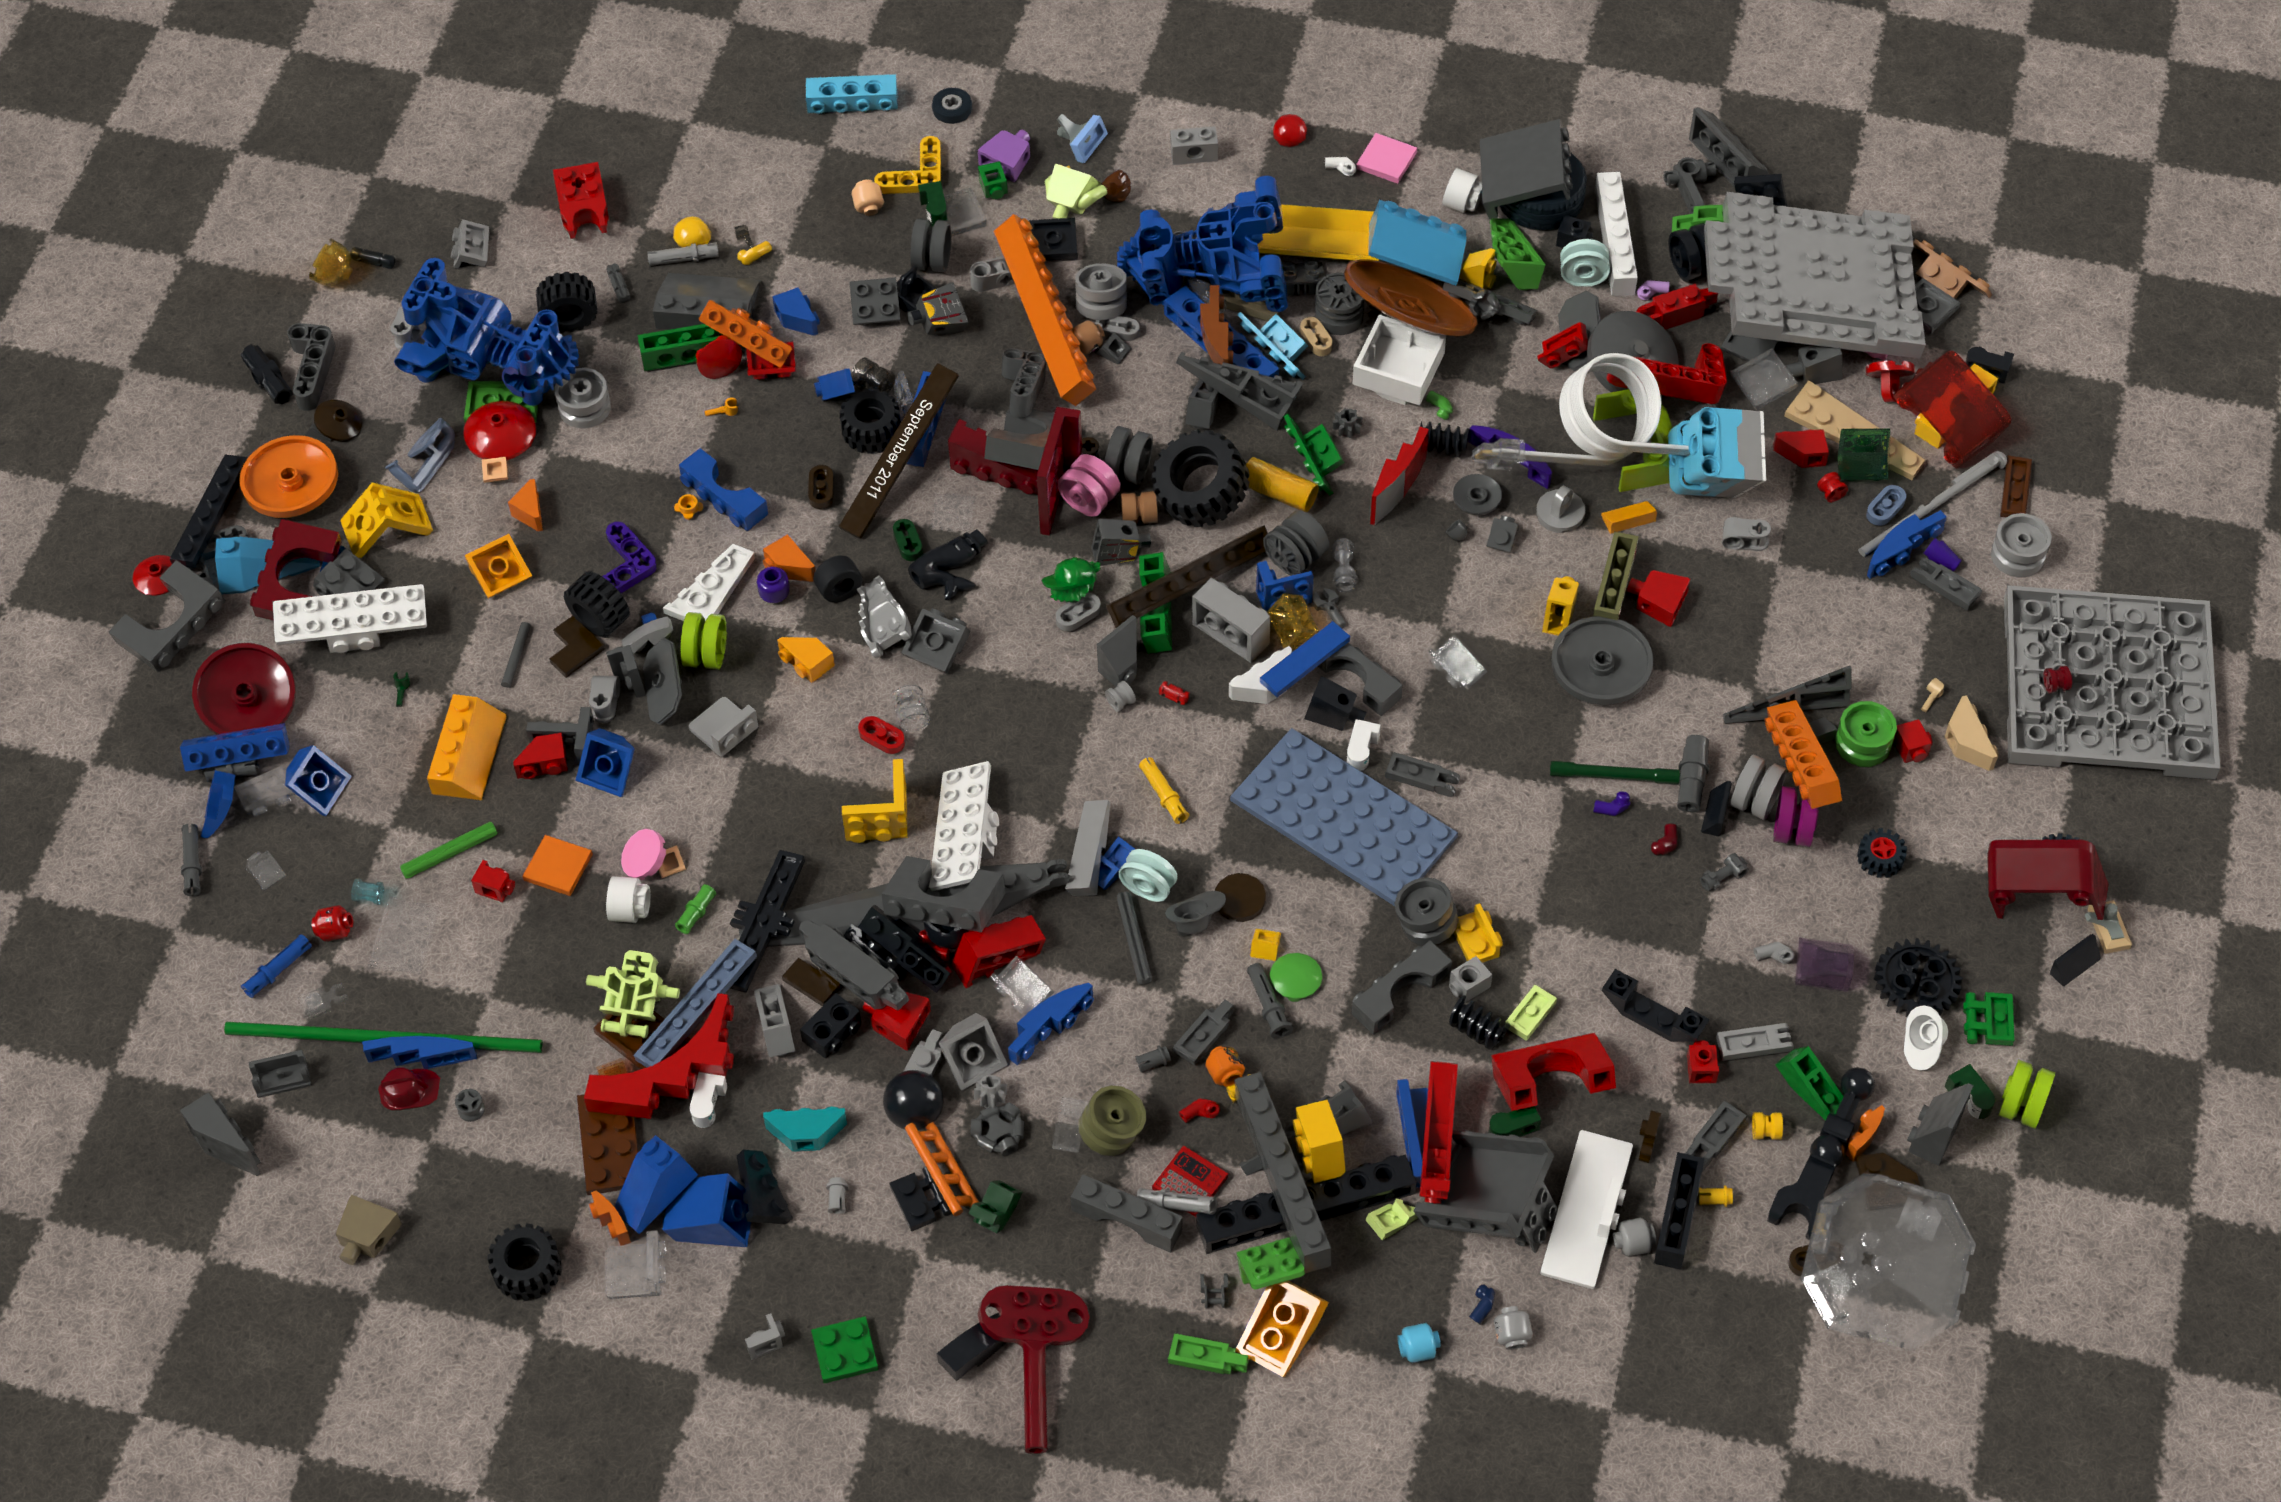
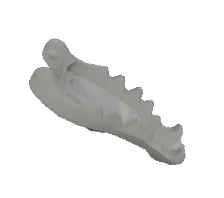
M879 575L873 578L871 583H865L864 586L857 589L862 602L859 604L860 610L858 611L862 618L859 621L860 631L874 658L882 656L883 650L901 639L907 641L911 638V624L905 611L890 591H888L885 581Z

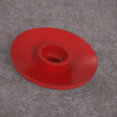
M156 555L149 557L135 568L133 583L138 591L150 596L170 592L160 580L161 575L172 565L170 556Z

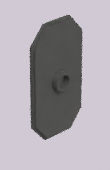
M1586 290L1567 299L1558 314L1560 332L1578 322H1582L1586 325L1589 340L1591 332L1601 321L1598 297ZM1587 350L1563 364L1573 371H1577L1589 362Z
M663 638L648 651L643 666L649 718L659 725H662L676 713L682 696V680L679 677L675 643L666 638Z

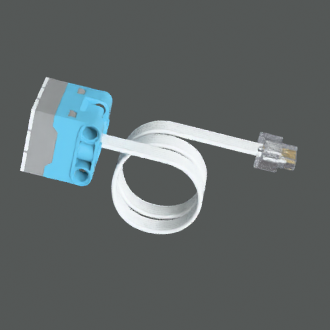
M1609 353L1594 358L1570 375L1561 390L1559 409L1563 426L1573 442L1591 455L1525 451V440L1500 438L1494 443H1482L1472 450L1473 462L1487 463V469L1512 470L1511 466L1524 461L1605 466L1619 462L1633 452L1668 454L1670 458V487L1673 492L1679 495L1737 498L1766 481L1764 411L1704 407L1693 414L1690 421H1682L1670 429L1668 444L1647 443L1656 431L1660 419V390L1653 373L1643 362L1633 356L1620 353ZM1600 371L1610 373L1621 379L1631 391L1637 410V424L1632 441H1622L1606 435L1589 417L1583 399V385L1588 372ZM1682 477H1684L1685 481L1687 482V485L1684 484Z

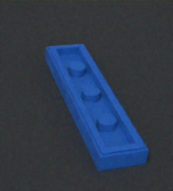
M1332 621L1260 677V683L1273 695L1279 697L1350 642V635Z

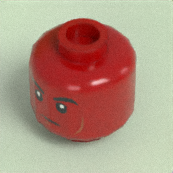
M340 905L319 909L315 917L312 918L314 934L325 942L346 938L350 933V928L353 927L351 913L347 912Z

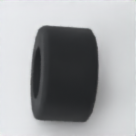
M842 555L825 560L817 568L813 578L823 598L833 603L851 598L857 592V589L861 587L863 580L854 562L849 557Z

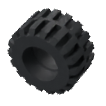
M558 272L554 273V276L549 275L545 278L546 281L539 283V287L536 289L538 312L546 309L554 311L557 315L559 332L582 330L584 326L591 325V321L596 319L597 302L595 286L586 276H579V273L576 272L573 274L569 272L560 274Z
M864 389V392H854V396L849 395L846 398V402L842 403L839 413L844 441L849 443V447L852 449L857 447V451L861 453L863 450H867V454H872V450H877V453L883 452L882 448L887 447L901 424L898 402H895V398L889 396L887 392H879V389H874L873 391ZM870 418L879 419L878 421L873 423L862 422Z
M586 571L563 593L565 603L574 618L590 632L600 637L606 638L610 636L630 615L627 602L619 590L611 582L595 572Z
M526 1223L525 1227H521L520 1224L514 1225L515 1229L510 1230L508 1227L503 1230V1236L498 1234L495 1237L496 1244H491L489 1248L491 1254H488L487 1260L494 1282L505 1296L510 1294L514 1300H518L519 1296H522L523 1301H530L529 1296L532 1295L535 1296V1299L541 1297L540 1292L544 1291L547 1294L551 1291L550 1284L556 1285L558 1282L557 1275H561L562 1269L560 1265H562L555 1240L552 1239L548 1231L544 1232V1229L540 1226L534 1229L532 1224ZM531 1253L539 1256L535 1265L529 1269L514 1270L510 1268L512 1262L520 1255Z

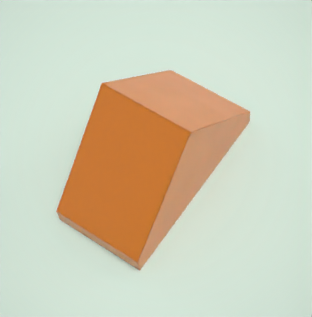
M530 479L508 502L512 517L536 531H543L538 490L535 479Z

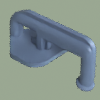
M439 418L417 440L409 451L408 456L412 458L424 451L429 457L413 478L397 464L398 460L387 465L385 469H388L396 479L413 493L421 492L453 450L455 443L454 430L446 421ZM441 431L445 437L435 448L433 446L436 441L435 438Z

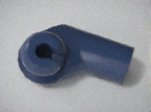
M1485 1284L1480 1285L1476 1290L1475 1295L1481 1300L1469 1316L1479 1325H1481L1491 1311L1495 1298L1493 1288H1488Z

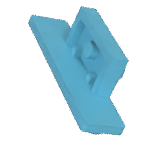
M1241 312L1237 314L1243 320L1240 325L1249 334L1254 331L1257 334L1254 339L1263 348L1268 345L1272 349L1269 354L1278 363L1283 360L1287 364L1284 369L1293 378L1296 375L1302 380L1306 377L1292 362L1308 345L1277 314L1260 330Z

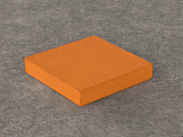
M545 835L522 876L523 880L571 896L593 856L592 850Z

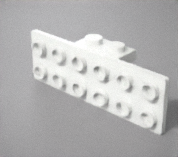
M422 584L273 602L274 634L277 645L326 639L330 653H344L358 649L370 650L373 647L380 646L378 633L427 627L425 593Z
M988 761L943 772L931 867L932 876L929 883L931 891L970 883L978 869H980L981 855L984 859L994 857L999 817L987 803L991 764Z
M1584 1130L1579 1132L1542 1264L1541 1275L1590 1289L1595 1288L1610 1229L1616 1230L1620 1214L1615 1213L1617 1205H1623L1626 1190L1621 1188L1633 1147L1632 1143Z

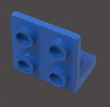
M1267 561L1257 563L1256 593L1262 608L1268 614H1278L1285 609L1293 607L1302 608L1308 605V603H1312L1314 577L1312 571L1277 579L1275 571L1269 569Z

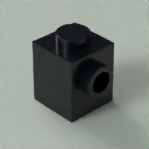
M1564 215L1557 233L1556 246L1564 248L1567 244L1576 240L1593 239L1594 233L1590 232L1591 222Z

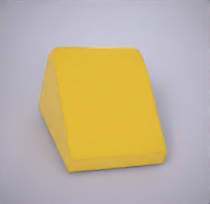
M1255 929L1250 957L1276 961L1281 933Z

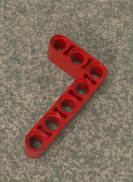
M1706 343L1702 345L1694 368L1635 357L1643 362L1653 373L1660 390V395L1707 404H1717L1727 382L1723 353L1715 344ZM1610 373L1607 374L1606 379L1610 384L1628 388L1621 379Z

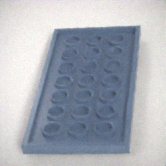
M1293 728L1287 732L1230 796L1231 802L1393 906H1395V899L1403 886L1415 879L1423 878L1458 836V832Z

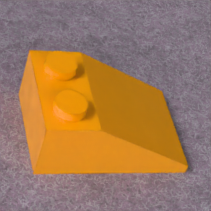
M1290 1281L1267 1286L1236 1348V1352L1248 1355L1249 1359L1285 1377L1317 1328L1329 1302Z

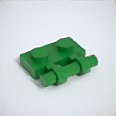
M1985 992L1984 1001H1976L1975 993H1966L1963 1012L1966 1014L1964 1034L1967 1035V1043H1978V1035L1983 1034L1985 1035V1044L2013 1046L2015 1041L2013 994ZM1978 1013L1984 1014L1985 1022H1977Z

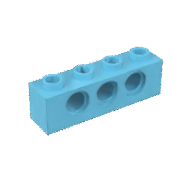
M896 74L806 78L807 112L819 114L822 112L842 113L845 111L864 112L868 110L887 111L898 109Z

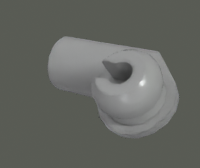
M1773 942L1754 948L1757 960L1771 957L1780 963L1788 964L1794 959L1793 950L1780 942Z

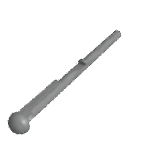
M2000 451L1993 452L1953 479L1952 483L1954 485L1936 496L1928 505L1924 507L1921 504L1917 510L1859 548V553L1865 557L1877 549L1885 536L1905 519L1914 514L1921 519L1996 467L2003 469L2007 464L2006 455Z

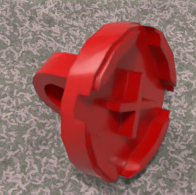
M1893 360L1878 361L1866 366V375L1868 377L1881 378V394L1886 403L1899 400L1900 377L1910 376L1915 373L1914 364L1908 361H1903L1902 365L1896 364V361Z

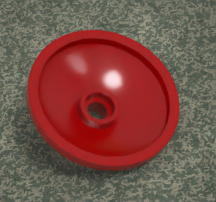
M511 401L491 402L479 407L468 417L463 431L464 440L468 449L481 459L506 457V460H510L524 453L533 443L536 435L535 420L529 410L518 403Z

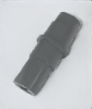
M1689 735L1686 738L1682 760L1678 766L1680 770V788L1677 807L1685 812L1695 813L1700 810L1706 774H1708L1710 769L1708 764L1709 739L1702 735Z

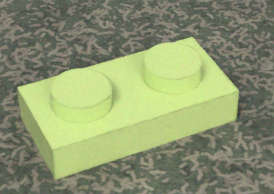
M1534 985L1505 1021V1024L1509 1022V1030L1527 1041L1555 1006L1557 998Z

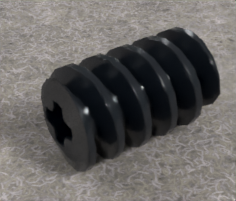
M1431 421L1428 422L1426 427H1423L1429 429L1428 452H1432L1435 446L1437 454H1441L1445 448L1447 456H1450L1453 450H1455L1456 457H1460L1463 451L1466 452L1469 428L1465 430L1464 434H1461L1459 426H1457L1454 432L1451 431L1450 425H1447L1443 431L1441 423H1438L1436 428L1433 429Z
M1463 995L1451 1012L1449 1025L1452 1027L1458 1026V1030L1461 1033L1467 1031L1469 1038L1476 1037L1478 1044L1485 1042L1486 1049H1493L1505 1037L1510 1028V1023L1508 1022L1501 1027V1017L1491 1021L1493 1015L1491 1011L1483 1016L1484 1007L1480 1006L1474 1010L1475 1001L1472 1000L1466 1005L1464 1004L1466 996Z

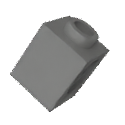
M1475 956L1451 971L1449 988L1456 997L1465 995L1466 1003L1491 987L1492 974L1479 958ZM1469 979V980H1472L1473 982H1472V983H1467V982H1465L1464 980Z

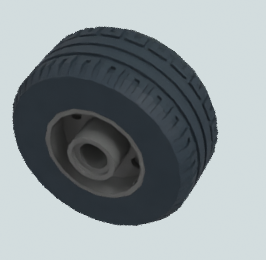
M1572 153L1570 157H1567L1572 168V173H1568V175H1570L1573 189H1570L1569 200L1566 199L1563 190L1501 205V210L1516 224L1528 229L1552 230L1559 228L1564 215L1576 218L1583 208L1587 176L1582 163Z

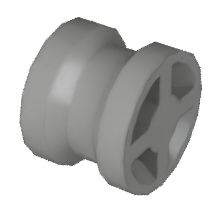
M1123 680L1114 689L1109 688L1105 691L1108 703L1116 712L1123 710L1126 704L1131 705L1136 701L1133 690Z

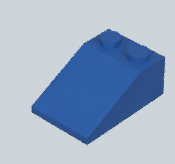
M655 1135L636 1154L614 1207L622 1220L640 1234L698 1174L679 1153Z

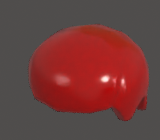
M1283 115L1275 122L1273 127V137L1281 146H1298L1302 141H1305L1307 136L1306 124L1298 115Z

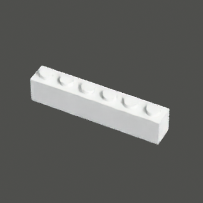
M1620 172L1597 173L1595 195L1603 244L1609 250L1610 273L1608 277L1611 296H1633L1636 291L1637 272Z

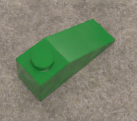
M1809 1046L1792 1050L1775 1064L1789 1086L1825 1121L1829 1113L1836 1114L1843 1095Z

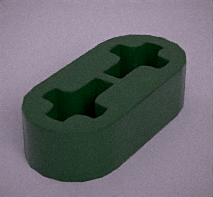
M908 519L896 521L893 525V534L900 554L906 561H915L923 553L913 522ZM905 528V530L908 532V536L904 537V534L900 529ZM907 544H911L912 548L915 549V551L910 552V550L907 547Z

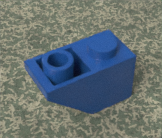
M799 287L772 296L774 311L784 328L813 336L818 334L817 325L820 324L818 315L815 311H811L810 301L807 295H802Z

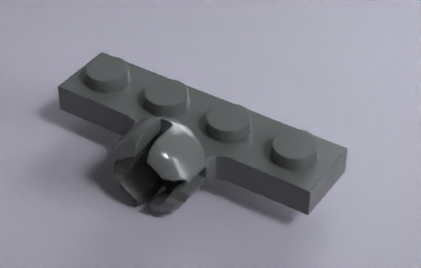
M1458 279L1456 286L1445 282L1442 289L1454 298L1469 300L1472 314L1476 317L1480 315L1483 320L1489 319L1496 314L1510 316L1513 318V321L1519 324H1529L1535 319L1538 311L1461 279Z

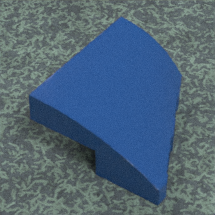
M214 771L204 816L205 821L201 832L202 838H209L224 821L233 799L235 774Z

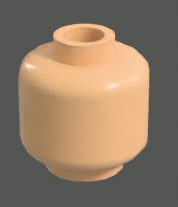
M872 180L859 181L851 192L856 211L865 213L866 216L875 215L884 204L879 184Z

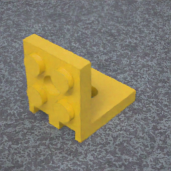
M373 482L340 520L352 554L358 558L363 557L388 527L425 536L433 531L419 494Z
M893 759L894 803L842 806L846 841L861 843L865 840L877 839L884 842L893 838H908L907 790L903 759Z

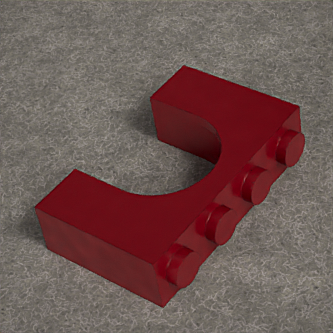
M281 519L279 527H275L273 531L272 541L274 542L272 548H268L265 555V569L261 570L258 575V590L253 592L251 596L250 606L253 608L256 617L274 620V601L313 597L285 589L279 583V575L289 562L299 558H310L328 563L330 561L333 562L337 558L342 543L339 532Z

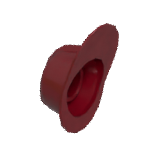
M404 1067L395 1068L385 1075L378 1087L381 1103L390 1110H403L430 1105L438 1097L440 1077L428 1069L410 1070Z

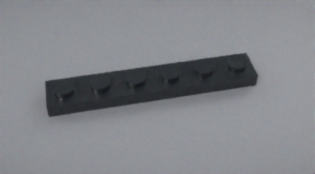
M224 455L170 557L171 564L177 560L188 568L196 567L240 483V473L247 457Z

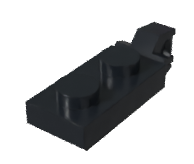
M851 924L845 934H843L850 943L855 941L865 954L874 955L879 960L881 966L894 970L899 977L897 981H901L906 975L899 969L901 965L895 962L896 960L889 955L887 957L881 953L882 947L873 940H867L866 933L858 928V926Z

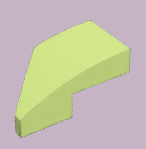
M1396 1198L1393 1205L1387 1204L1369 1213L1366 1221L1381 1240H1384L1418 1217L1413 1212L1415 1207L1405 1205L1403 1200Z

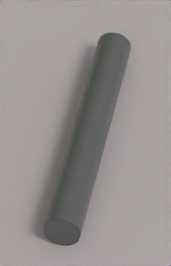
M522 622L501 682L502 687H511L531 627L527 622Z

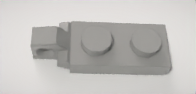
M932 1029L926 1042L920 1041L904 1071L919 1070L933 1077L942 1060L943 1051L939 1045V1042L942 1040L941 1032Z

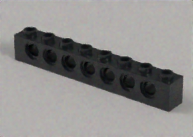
M1406 1154L1401 1156L1392 1155L1386 1157L1383 1161L1373 1164H1361L1356 1169L1346 1171L1341 1177L1314 1183L1311 1178L1305 1182L1320 1221L1390 1202L1396 1198L1400 1199L1411 1196L1416 1191V1180ZM1385 1177L1389 1179V1181L1381 1182L1378 1180V1178ZM1361 1185L1363 1189L1356 1190L1352 1186ZM1273 1192L1259 1193L1253 1198L1244 1201H1231L1226 1206L1217 1208L1213 1215L1201 1212L1196 1214V1226L1206 1254L1288 1231L1281 1212L1273 1210L1278 1207ZM1334 1192L1337 1196L1328 1197L1326 1193ZM1254 1214L1259 1216V1218L1251 1220L1247 1216ZM1230 1222L1233 1225L1231 1227H1223L1220 1224Z

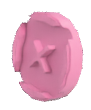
M650 829L640 830L631 836L622 852L621 864L623 871L629 877L639 878L640 880H645V877L648 875H654L661 867L666 855V849L663 848L664 838L658 832Z

